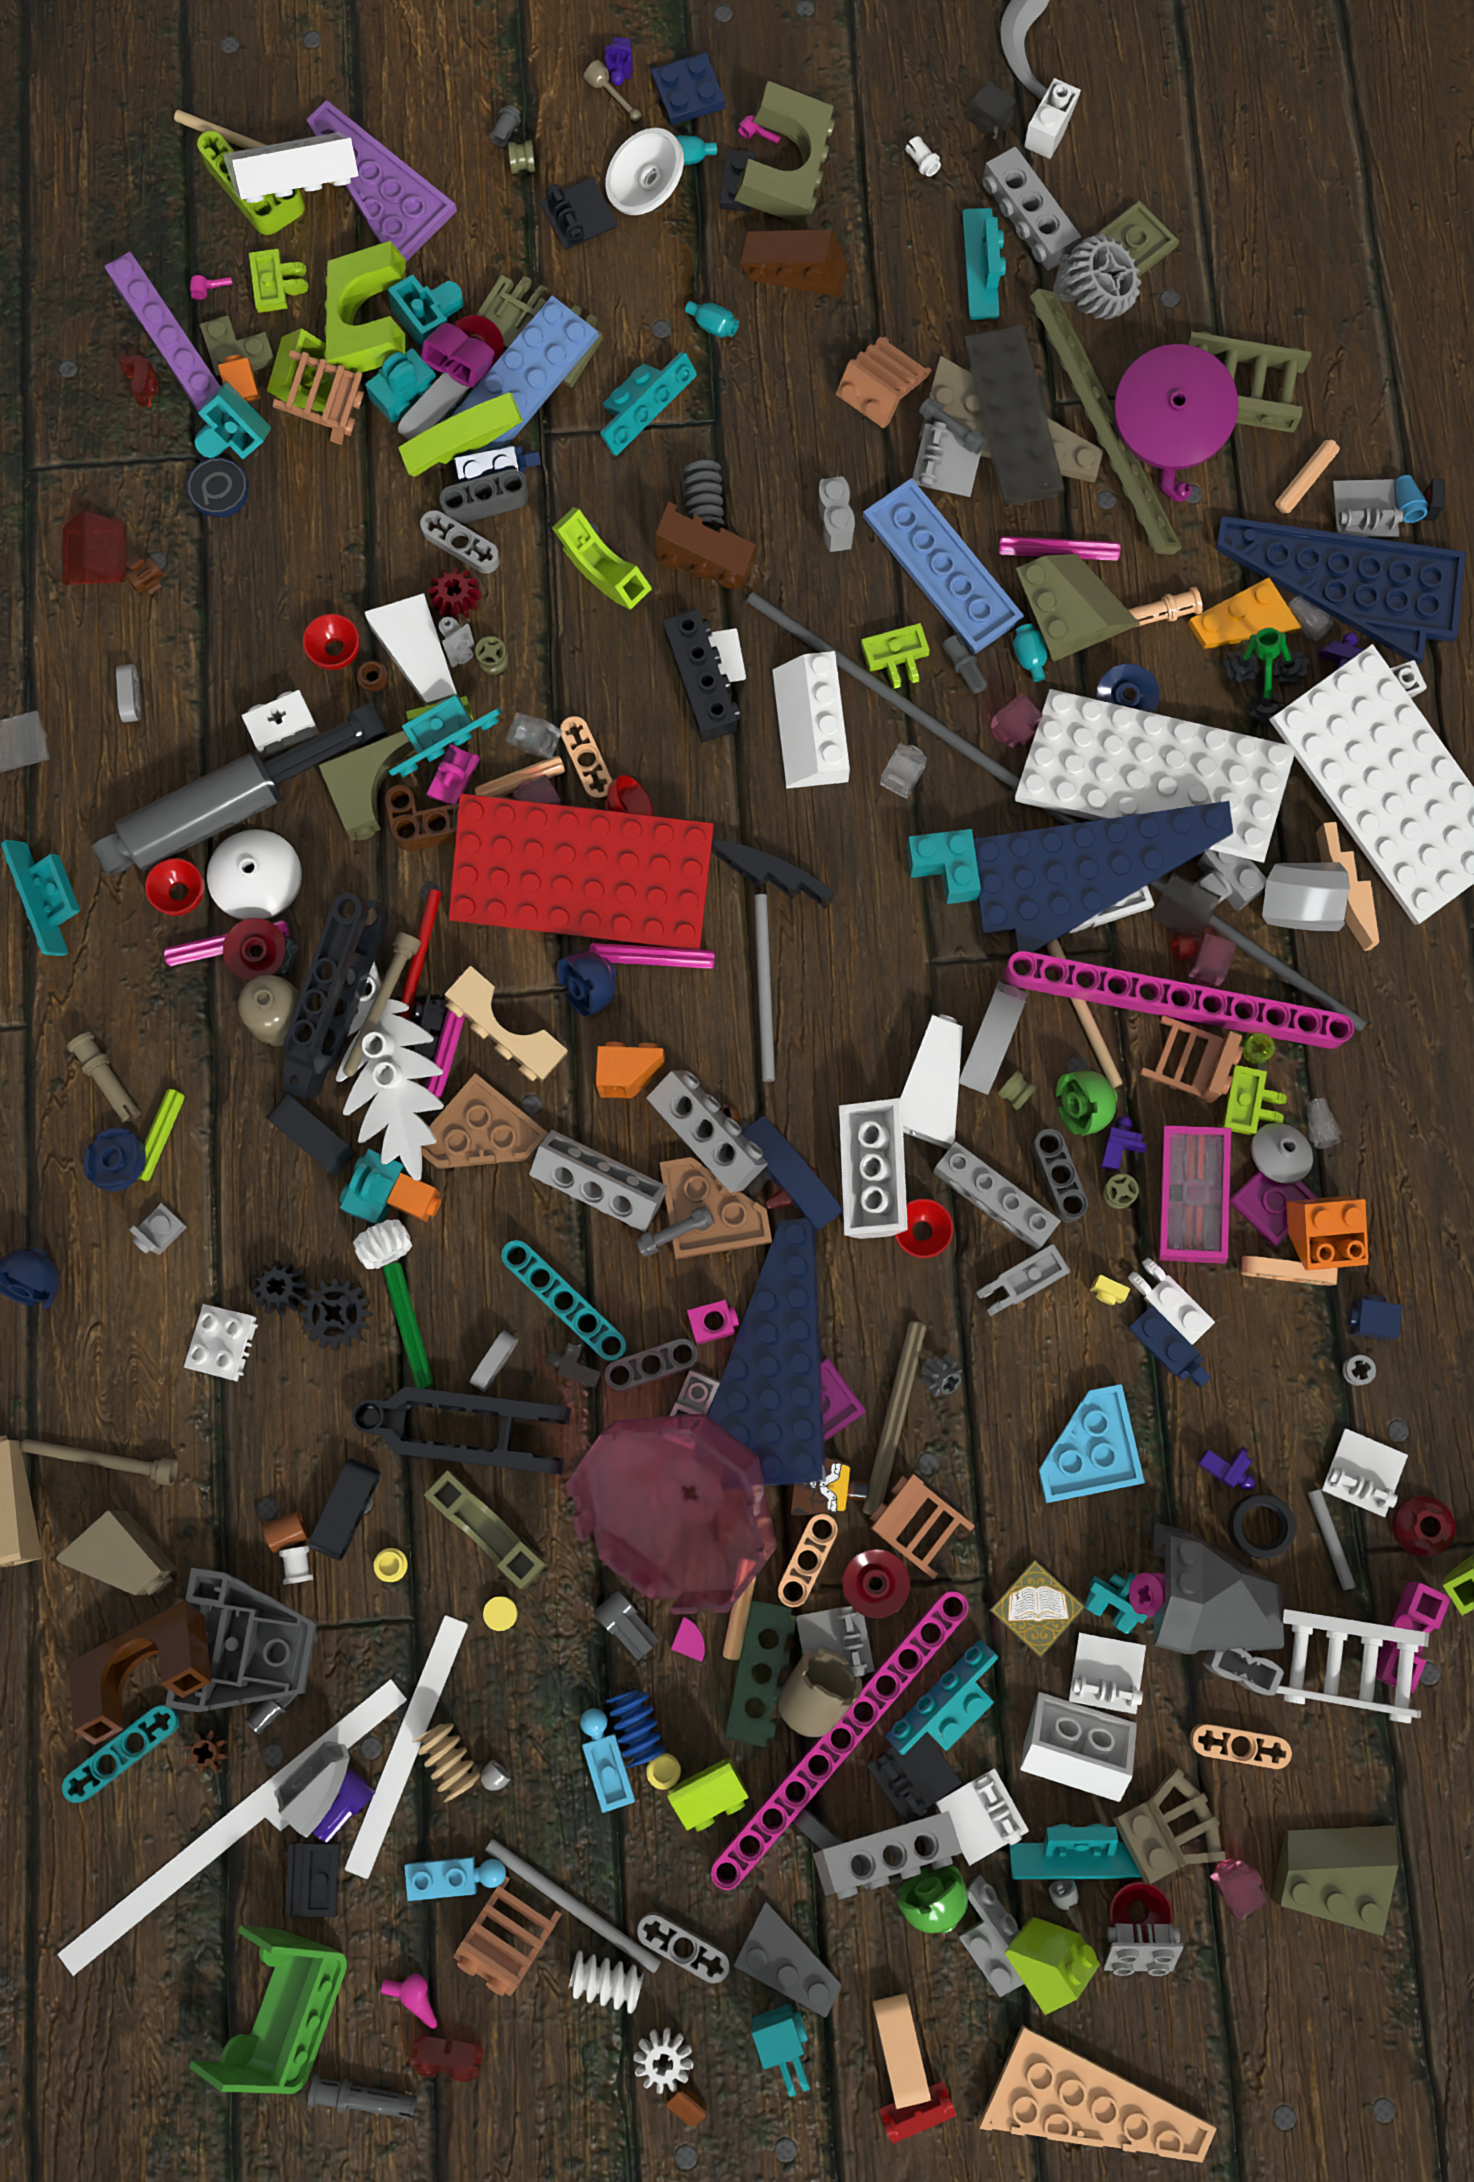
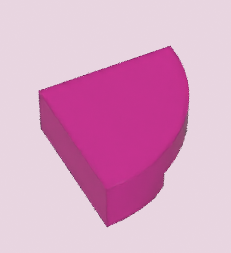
M683 1617L671 1649L702 1662L705 1654L703 1636L695 1623Z

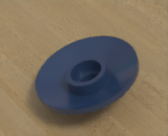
M1133 663L1120 664L1110 669L1102 677L1097 689V700L1150 713L1155 712L1160 699V689L1154 675L1145 667ZM1126 688L1134 689L1135 697L1127 698L1124 695V690Z

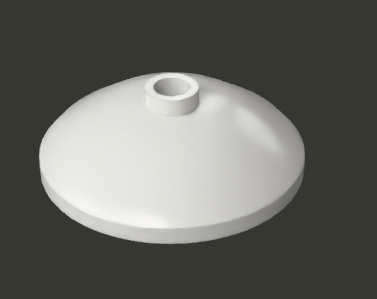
M649 128L636 133L622 144L612 158L606 174V192L614 207L624 214L640 215L654 210L670 197L680 180L684 165L683 149L678 139L665 129Z
M246 830L230 836L214 851L207 868V885L213 900L225 913L239 920L250 918L267 920L282 913L296 898L302 881L301 863L293 847L281 836L266 830ZM248 865H254V870L251 873H245V868Z

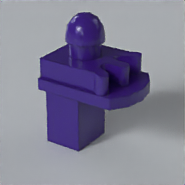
M613 37V44L605 47V61L609 77H611L612 83L616 86L621 85L624 79H631V73H633L631 38Z
M1349 632L1343 636V643L1332 641V643H1328L1327 647L1320 648L1318 655L1321 658L1337 662V670L1361 653L1362 650L1355 648L1358 638L1356 634Z
M1128 1116L1119 1117L1116 1122L1117 1128L1111 1127L1107 1132L1100 1164L1101 1169L1116 1172L1119 1169L1123 1149L1137 1153L1146 1152L1147 1145L1141 1142L1142 1134L1129 1132V1129L1132 1128V1122Z
M1244 1446L1235 1452L1229 1463L1210 1450H1205L1196 1463L1228 1488L1235 1487L1238 1484L1241 1489L1249 1491L1255 1486L1254 1478L1250 1474L1244 1473L1252 1462L1251 1459L1246 1457L1248 1449Z

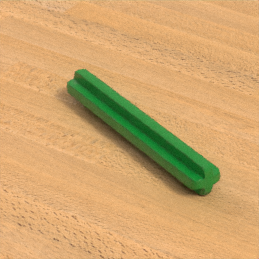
M399 1262L387 1264L383 1267L414 1384L416 1388L425 1389L431 1387L434 1382L402 1266Z

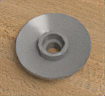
M1270 1123L1261 1127L1253 1136L1251 1142L1252 1158L1258 1169L1268 1178L1280 1183H1295L1303 1179L1310 1172L1313 1164L1312 1149L1307 1139L1297 1129L1283 1123Z

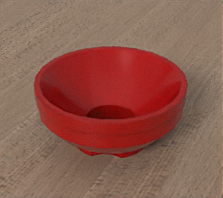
M325 614L317 617L307 626L303 635V647L308 658L318 667L326 670H338L346 667L356 658L360 648V637L356 626L348 618L339 614ZM333 641L341 642L344 646L343 651L337 656H331L326 653L328 644Z
M621 775L609 784L607 801L605 802L606 810L654 816L649 796L634 778Z
M178 858L167 859L158 863L148 874L145 882V893L150 904L158 911L170 916H181L194 910L201 902L204 894V881L201 873L192 863ZM178 884H184L188 888V893L182 900L171 898V890Z
M917 1199L907 1203L908 1230L895 1234L898 1245L905 1253L916 1258H931L939 1255L948 1247L953 1236V1221L949 1212L941 1204L930 1199ZM918 1222L927 1223L932 1230L931 1237L924 1241L916 1239L912 1232L913 1226Z

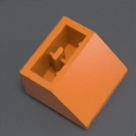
M607 1042L606 1046H598L596 1087L600 1098L632 1099L666 1068L664 1049L658 1048V1045L654 1043H640L638 1048L625 1047V1044L621 1042Z
M1338 1196L1286 1201L1288 1235L1305 1270L1369 1265L1365 1199Z

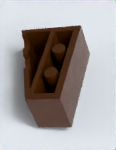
M832 230L747 231L740 263L749 281L842 297L848 269L846 259Z
M668 501L655 534L658 561L669 569L676 570L680 568L689 571L696 578H709L718 581L726 588L744 590L756 560V544L722 527L719 532L702 525L703 518L694 515L693 519H690L676 512L677 505Z

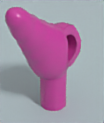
M412 1974L403 1983L388 1979L383 1981L382 1994L400 1998L403 2005L416 2014L430 2028H436L437 2020L427 1996L428 1985L421 1975Z

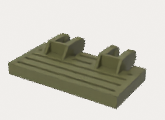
M501 274L476 314L486 317L496 324L502 333L505 350L508 349L547 302L545 300L548 292L547 288L539 285L527 304L523 303L532 285V280L527 276L520 280L512 294L509 295L514 284L512 280ZM577 305L570 309L579 317L581 316L582 309ZM589 314L585 322L595 328L597 317ZM598 331V339L562 380L563 384L570 388L573 387L603 339L601 332Z

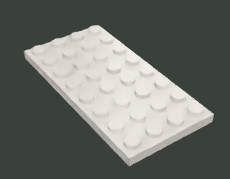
M1373 644L1269 719L1285 743L1295 751L1294 755L1414 925L1423 922L1474 884V787Z
M1050 689L1015 795V801L1093 821L1229 801L1233 835L1209 849L1264 863L1295 751L1286 744Z

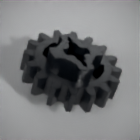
M333 1278L332 1286L329 1287L326 1282L321 1281V1290L319 1292L312 1288L309 1290L312 1299L310 1301L302 1300L301 1303L307 1306V1311L299 1313V1317L307 1319V1323L303 1324L301 1329L303 1331H312L308 1337L311 1342H315L320 1338L319 1347L325 1349L330 1342L332 1350L339 1351L340 1343H343L347 1348H352V1338L360 1341L363 1340L359 1332L361 1329H370V1326L364 1321L365 1318L372 1317L373 1313L365 1310L364 1307L368 1306L371 1302L368 1298L360 1299L364 1292L360 1287L351 1291L353 1287L352 1282L347 1280L343 1287H341L340 1280ZM334 1293L346 1294L338 1300H330L327 1297ZM327 1305L340 1310L339 1314L345 1324L332 1319L333 1315ZM318 1306L320 1308V1319L316 1322L315 1312ZM356 1307L357 1318L354 1323L352 1321V1311ZM334 1329H341L345 1332V1334L340 1336L327 1335V1333H331Z

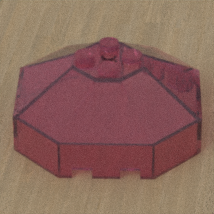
M705 1414L614 1420L599 1435L565 1484L568 1497H573L576 1513L572 1517L577 1538L583 1542L593 1531L599 1555L598 1558L603 1561L602 1565L608 1566L619 1576L622 1575L629 1581L630 1585L642 1593V1597L647 1595L650 1599L678 1598L669 1609L674 1615L696 1614L699 1609L714 1608L715 1613L729 1612L777 1548L758 1455ZM684 1485L688 1488L693 1485L696 1488L695 1494L698 1498L693 1496L690 1499L684 1496L686 1491L682 1486Z

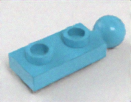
M597 1708L586 1710L581 1716L580 1726L585 1734L591 1736L592 1741L582 1744L602 1813L634 1803L636 1799L616 1733L605 1736L604 1731L607 1727V1717L602 1710Z
M475 1856L405 1864L407 1901L473 1895L478 1892L477 1882H481L485 1887L495 1888L503 1883L506 1869L503 1863L497 1859L486 1860L480 1867L476 1868Z

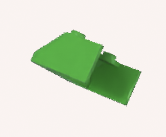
M240 1925L238 1933L260 1947L259 1956L261 1961L268 1966L275 1967L251 2034H239L231 2038L225 2045L219 2062L191 2060L189 2068L221 2092L293 2094L299 2091L309 2078L346 1972L347 1960L342 1953L334 1948L281 1929Z

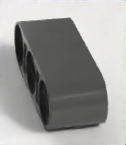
M509 469L451 485L445 488L440 495L443 513L460 524L518 509L524 506L529 499L526 478L521 471L516 469ZM513 486L520 487L517 491H508ZM485 494L491 495L486 500L478 499L480 496ZM453 503H462L457 508L449 507Z
M1044 1129L1039 1132L1032 1142V1155L1056 1216L1063 1222L1073 1223L1079 1220L1087 1211V1197L1061 1133L1054 1129ZM1050 1139L1053 1141L1056 1148L1055 1152H1044L1040 1147V1140ZM1062 1169L1067 1175L1066 1183L1054 1181L1051 1175L1052 1170ZM1065 1199H1073L1077 1202L1079 1206L1077 1214H1070L1064 1209L1063 1202Z
M677 1339L616 1360L606 1368L604 1374L605 1381L614 1391L626 1392L693 1368L697 1363V1348L690 1340ZM681 1346L690 1348L693 1354L691 1360L684 1364L678 1363L674 1359L675 1350ZM649 1357H656L661 1361L660 1370L651 1375L643 1371V1362ZM621 1367L626 1368L629 1371V1380L623 1385L614 1384L611 1379L613 1371Z

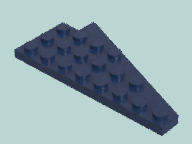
M807 1218L782 1220L779 1222L695 1449V1456L698 1458L725 1456V1487L728 1489L826 1482L815 1229Z

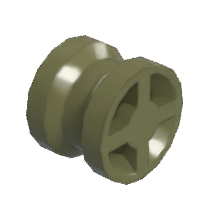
M526 140L523 144L508 142L512 174L525 169L529 172H535L532 140Z
M487 636L477 643L475 655L480 669L490 675L501 673L508 664V654L503 641L494 636Z
M1018 1070L997 1095L1002 1099L1007 1098L1011 1101L1012 1107L1018 1111L1038 1086L1034 1083H1028L1024 1079L1023 1074Z
M1127 1174L1113 1176L1104 1185L1102 1190L1105 1203L1114 1209L1128 1207L1136 1200L1139 1193L1136 1180Z

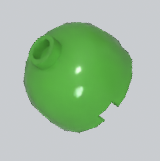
M1083 1070L1064 1074L1058 1080L1056 1097L1061 1096L1063 1107H1057L1064 1125L1072 1134H1082L1081 1136L1096 1133L1110 1123L1116 1110L1117 1093L1103 1075L1094 1071Z
M951 1864L928 1873V1869L925 1867L921 1869L922 1874L907 1878L898 1890L901 1898L900 1900L897 1899V1904L908 1922L919 1931L926 1933H946L953 1930L965 1914L968 1906L967 1888L958 1868Z

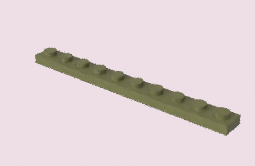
M1037 289L1030 296L1035 305L1034 312L1043 322L1047 330V338L1055 346L1060 356L1059 362L1072 380L1071 386L1073 391L1081 398L1085 406L1084 413L1093 423L1097 431V439L1110 457L1109 463L1111 468L1119 475L1123 483L1122 490L1131 500L1136 510L1135 516L1139 523L1144 526L1149 536V545L1158 554H1175L1182 546L1139 459L1127 449L1118 434L1114 421V409L1056 292Z

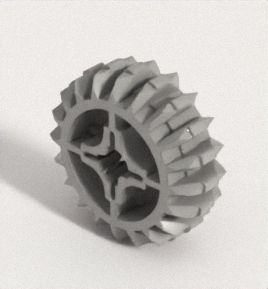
M1100 234L1086 238L1071 251L1072 255L1067 260L1069 266L1065 272L1070 276V279L1066 284L1073 288L1071 295H1076L1078 298L1077 306L1084 305L1085 313H1093L1095 319L1101 317L1106 320L1122 315L1136 303L1135 299L1140 294L1138 286L1142 282L1137 278L1140 270L1134 266L1136 259H1131L1129 256L1130 248L1123 249L1122 241H1114L1112 235L1106 237Z

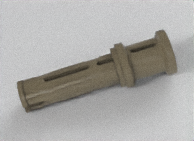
M86 1032L77 1036L68 1043L67 1049L69 1052L75 1053L83 1065L81 1069L83 1073L94 1078L123 1124L131 1122L130 1116L125 1109L129 1111L133 1119H136L141 1112L109 1068V1057L107 1054L101 1053L93 1041L95 1037L93 1033Z

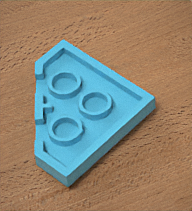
M1122 1384L1090 1390L1085 1394L1038 1469L1045 1503L1145 1483Z

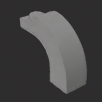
M998 981L963 1068L959 1084L984 1094H989L1022 1013L1027 992L1019 990L1013 985H1006Z

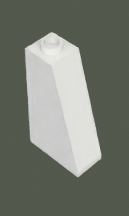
M424 593L365 612L372 632L425 706L444 702L457 694Z
M941 1014L939 1017L934 1015L931 1017L900 1099H902L903 1133L949 1150L955 1139L963 1026L958 1025L956 1019Z

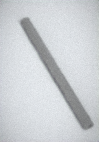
M756 894L754 895L762 1081L773 1082L775 1081L767 895Z
M495 1839L491 1840L485 1849L486 1852L652 1973L656 1972L662 1962Z

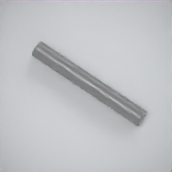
M1317 1489L1308 1492L1342 1589H1352L1356 1585L1322 1491Z

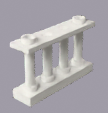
M1284 1609L1283 1623L1292 1624V1632H1295L1289 1687L1279 1685L1276 1693L1285 1694L1284 1701L1305 1704V1698L1387 1712L1390 1713L1389 1720L1410 1724L1412 1717L1421 1718L1422 1710L1409 1708L1414 1652H1418L1419 1646L1428 1647L1429 1633ZM1313 1628L1327 1630L1326 1637L1329 1638L1324 1693L1303 1689L1309 1634H1313ZM1348 1634L1362 1636L1361 1643H1364L1359 1699L1338 1696L1343 1641H1347ZM1383 1640L1397 1642L1396 1649H1400L1394 1705L1373 1702L1378 1648L1382 1646Z

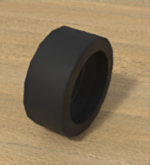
M1267 1494L1250 1495L1238 1501L1230 1511L1227 1523L1229 1537L1235 1547L1245 1555L1258 1559L1274 1558L1287 1551L1294 1541L1296 1533L1295 1518L1288 1505L1278 1497ZM1254 1507H1268L1280 1519V1536L1269 1546L1261 1547L1254 1545L1247 1540L1243 1533V1517Z

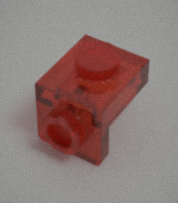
M132 355L130 357L120 356L119 364L127 377L133 378L131 392L139 406L151 407L152 398L158 392V381L156 378L157 374L150 360L139 355Z

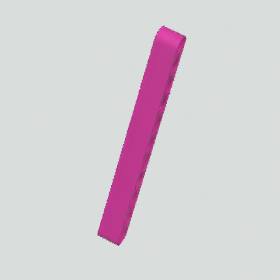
M1026 951L1014 953L1003 970L1005 980L1010 985L1019 988L1155 1015H1164L1171 1018L1328 1049L1339 1047L1349 1040L1354 1033L1352 1020L1344 1014ZM1013 964H1023L1027 969V974H1017L1013 969ZM1045 970H1054L1058 974L1059 980H1048L1045 976ZM1076 976L1086 977L1090 982V987H1081L1076 981ZM1108 982L1117 983L1121 988V994L1112 993L1108 988ZM1140 988L1148 989L1152 993L1153 999H1144L1140 994ZM1171 994L1181 996L1184 1006L1175 1005L1171 999ZM1203 1000H1208L1214 1004L1215 1013L1208 1012L1204 1008ZM1235 1006L1245 1010L1246 1019L1239 1018L1236 1015ZM1266 1013L1274 1014L1278 1020V1025L1269 1023ZM1298 1019H1303L1308 1023L1309 1031H1304L1299 1027ZM1330 1025H1334L1339 1029L1340 1038L1331 1034Z
M946 1591L936 1598L862 1685V1692L859 1698L835 1728L815 1740L714 1859L711 1870L712 1881L717 1887L723 1890L734 1889L744 1879L963 1621L968 1613L969 1606L962 1594L955 1591ZM949 1597L957 1598L961 1605L960 1611L955 1616H947L943 1610V1603ZM927 1623H934L938 1627V1637L932 1642H925L921 1637V1629ZM905 1649H912L916 1653V1662L910 1668L901 1667L898 1661L900 1653ZM884 1675L891 1676L895 1683L893 1690L888 1694H881L876 1688L877 1680ZM859 1702H868L872 1706V1714L866 1720H858L854 1716V1708ZM838 1728H844L850 1733V1740L845 1746L839 1747L831 1742V1735ZM814 1755H822L827 1759L828 1764L823 1772L814 1773L809 1769V1760ZM794 1781L802 1783L805 1787L804 1795L796 1800L789 1798L785 1792L788 1784ZM774 1808L781 1812L782 1820L778 1825L769 1826L763 1821V1814L768 1809ZM748 1835L756 1837L760 1843L758 1849L752 1853H747L740 1847V1841ZM725 1862L733 1864L737 1870L736 1875L729 1880L722 1879L717 1873L719 1865Z

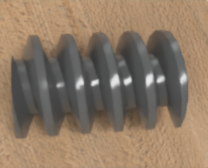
M700 460L689 464L683 470V478L685 479L684 490L686 491L684 493L686 517L693 519V516L697 515L703 518L702 525L717 531L724 527V520L721 519L724 512L719 507L723 504V498L719 496L722 493V486L719 485L722 477L717 473L721 470V466L711 460Z

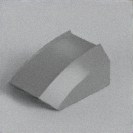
M1340 862L1276 863L1266 880L1262 917L1267 924L1279 927L1314 931H1340L1345 925L1344 918L1348 891L1350 889L1348 871Z
M330 1741L324 1742L274 1791L279 1805V1815L299 1834L308 1837L322 1821L341 1788L350 1758L346 1745Z

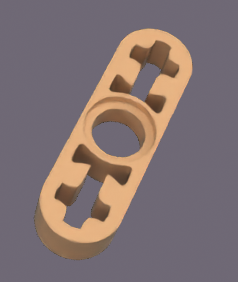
M569 717L563 721L560 727L562 741L588 798L598 803L607 801L609 784L612 782L610 774L587 723L580 717ZM571 727L581 730L579 735L582 744L578 747L574 736L569 735ZM585 752L592 753L596 757L594 764L589 767L581 766L578 763L579 756ZM597 773L599 782L605 784L604 791L601 793L597 789H593L594 782L591 775Z
M1244 1256L1242 1257L1241 1274L1252 1277L1332 1286L1337 1285L1338 1268L1305 1270L1302 1263L1297 1261Z
M1207 1723L1198 1724L1190 1733L1192 1748L1197 1753L1207 1757L1281 1769L1288 1765L1292 1756L1290 1745L1284 1739L1273 1735ZM1206 1730H1209L1211 1737L1223 1740L1222 1733L1226 1732L1227 1735L1223 1742L1225 1753H1220L1222 1746L1208 1744L1207 1749H1204V1744L1198 1742L1199 1736H1205ZM1238 1736H1244L1249 1741V1750L1243 1756H1236L1231 1748L1232 1741ZM1256 1739H1261L1258 1745L1266 1748H1273L1274 1743L1277 1742V1748L1282 1750V1756H1276L1275 1761L1272 1762L1270 1755L1257 1752L1258 1745ZM1256 1754L1258 1755V1760L1254 1759Z

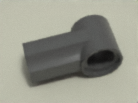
M619 1589L593 1611L601 1624L612 1635L615 1634L637 1660H640L660 1641L650 1627L638 1616V1610Z

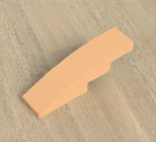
M1323 823L1316 832L1321 861L1340 862L1348 871L1350 889L1348 891L1344 919L1363 950L1369 951L1379 943L1371 881L1358 882L1354 852L1340 851L1337 823Z

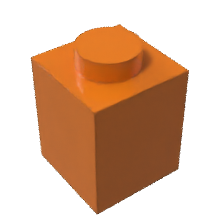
M233 355L225 358V363L218 365L223 384L227 381L247 402L261 399L253 367L248 358H242V355Z
M400 1173L387 1203L397 1210L427 1222L429 1216L434 1217L436 1215L441 1199L438 1198L440 1192L435 1187L421 1181H415L412 1177Z

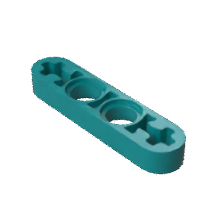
M164 1704L147 1712L67 1775L62 1784L64 1797L70 1802L81 1803L98 1793L177 1730L180 1724L178 1710L165 1707ZM158 1713L161 1715L168 1713L171 1717L167 1721L168 1729L163 1726L157 1728L152 1733L147 1729L159 1721ZM133 1732L141 1734L144 1739V1746L139 1752H133L127 1746L128 1736ZM105 1754L112 1755L116 1760V1768L111 1774L103 1773L99 1767L100 1758ZM90 1774L96 1778L83 1787L85 1794L73 1791L72 1788L76 1786L74 1779L79 1781Z

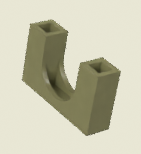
M767 80L758 100L753 123L790 138L801 153L802 167L793 171H782L748 159L740 174L734 201L801 225L807 214L811 216L817 200L813 196L814 189H818L823 175V171L819 170L820 163H824L829 150V146L825 144L826 137L829 138L835 124V120L831 119L834 106Z

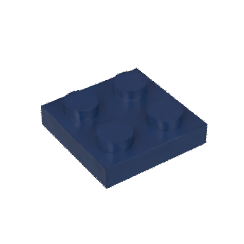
M706 52L651 69V77L670 126L726 108L724 96Z

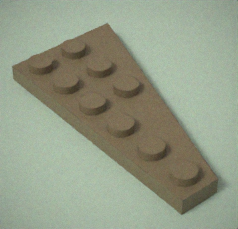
M940 355L930 398L944 405L943 411L971 431L977 429L984 434L983 436L988 441L980 456L1095 483L1103 453L1102 449ZM926 419L923 420L918 442L922 440L925 423L934 425L936 421L930 423Z

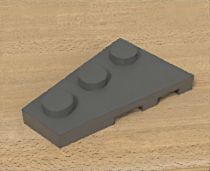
M765 1900L734 1962V1967L826 2018L842 1987L841 1981L801 1940L792 1927L781 1918L772 1905Z

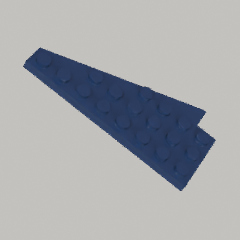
M1221 516L1218 524L1215 550L1262 577L1270 578L1276 585L1409 661L1415 660L1416 664H1420L1423 661L1426 638L1454 642L1457 638L1466 552Z
M1230 802L1210 803L973 839L981 887L979 901L984 934L1015 930L1018 952L1035 953L1233 835Z

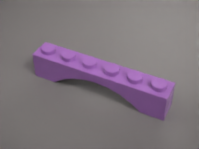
M128 252L104 267L114 287L146 330L197 412H199L205 400L220 385L132 253Z

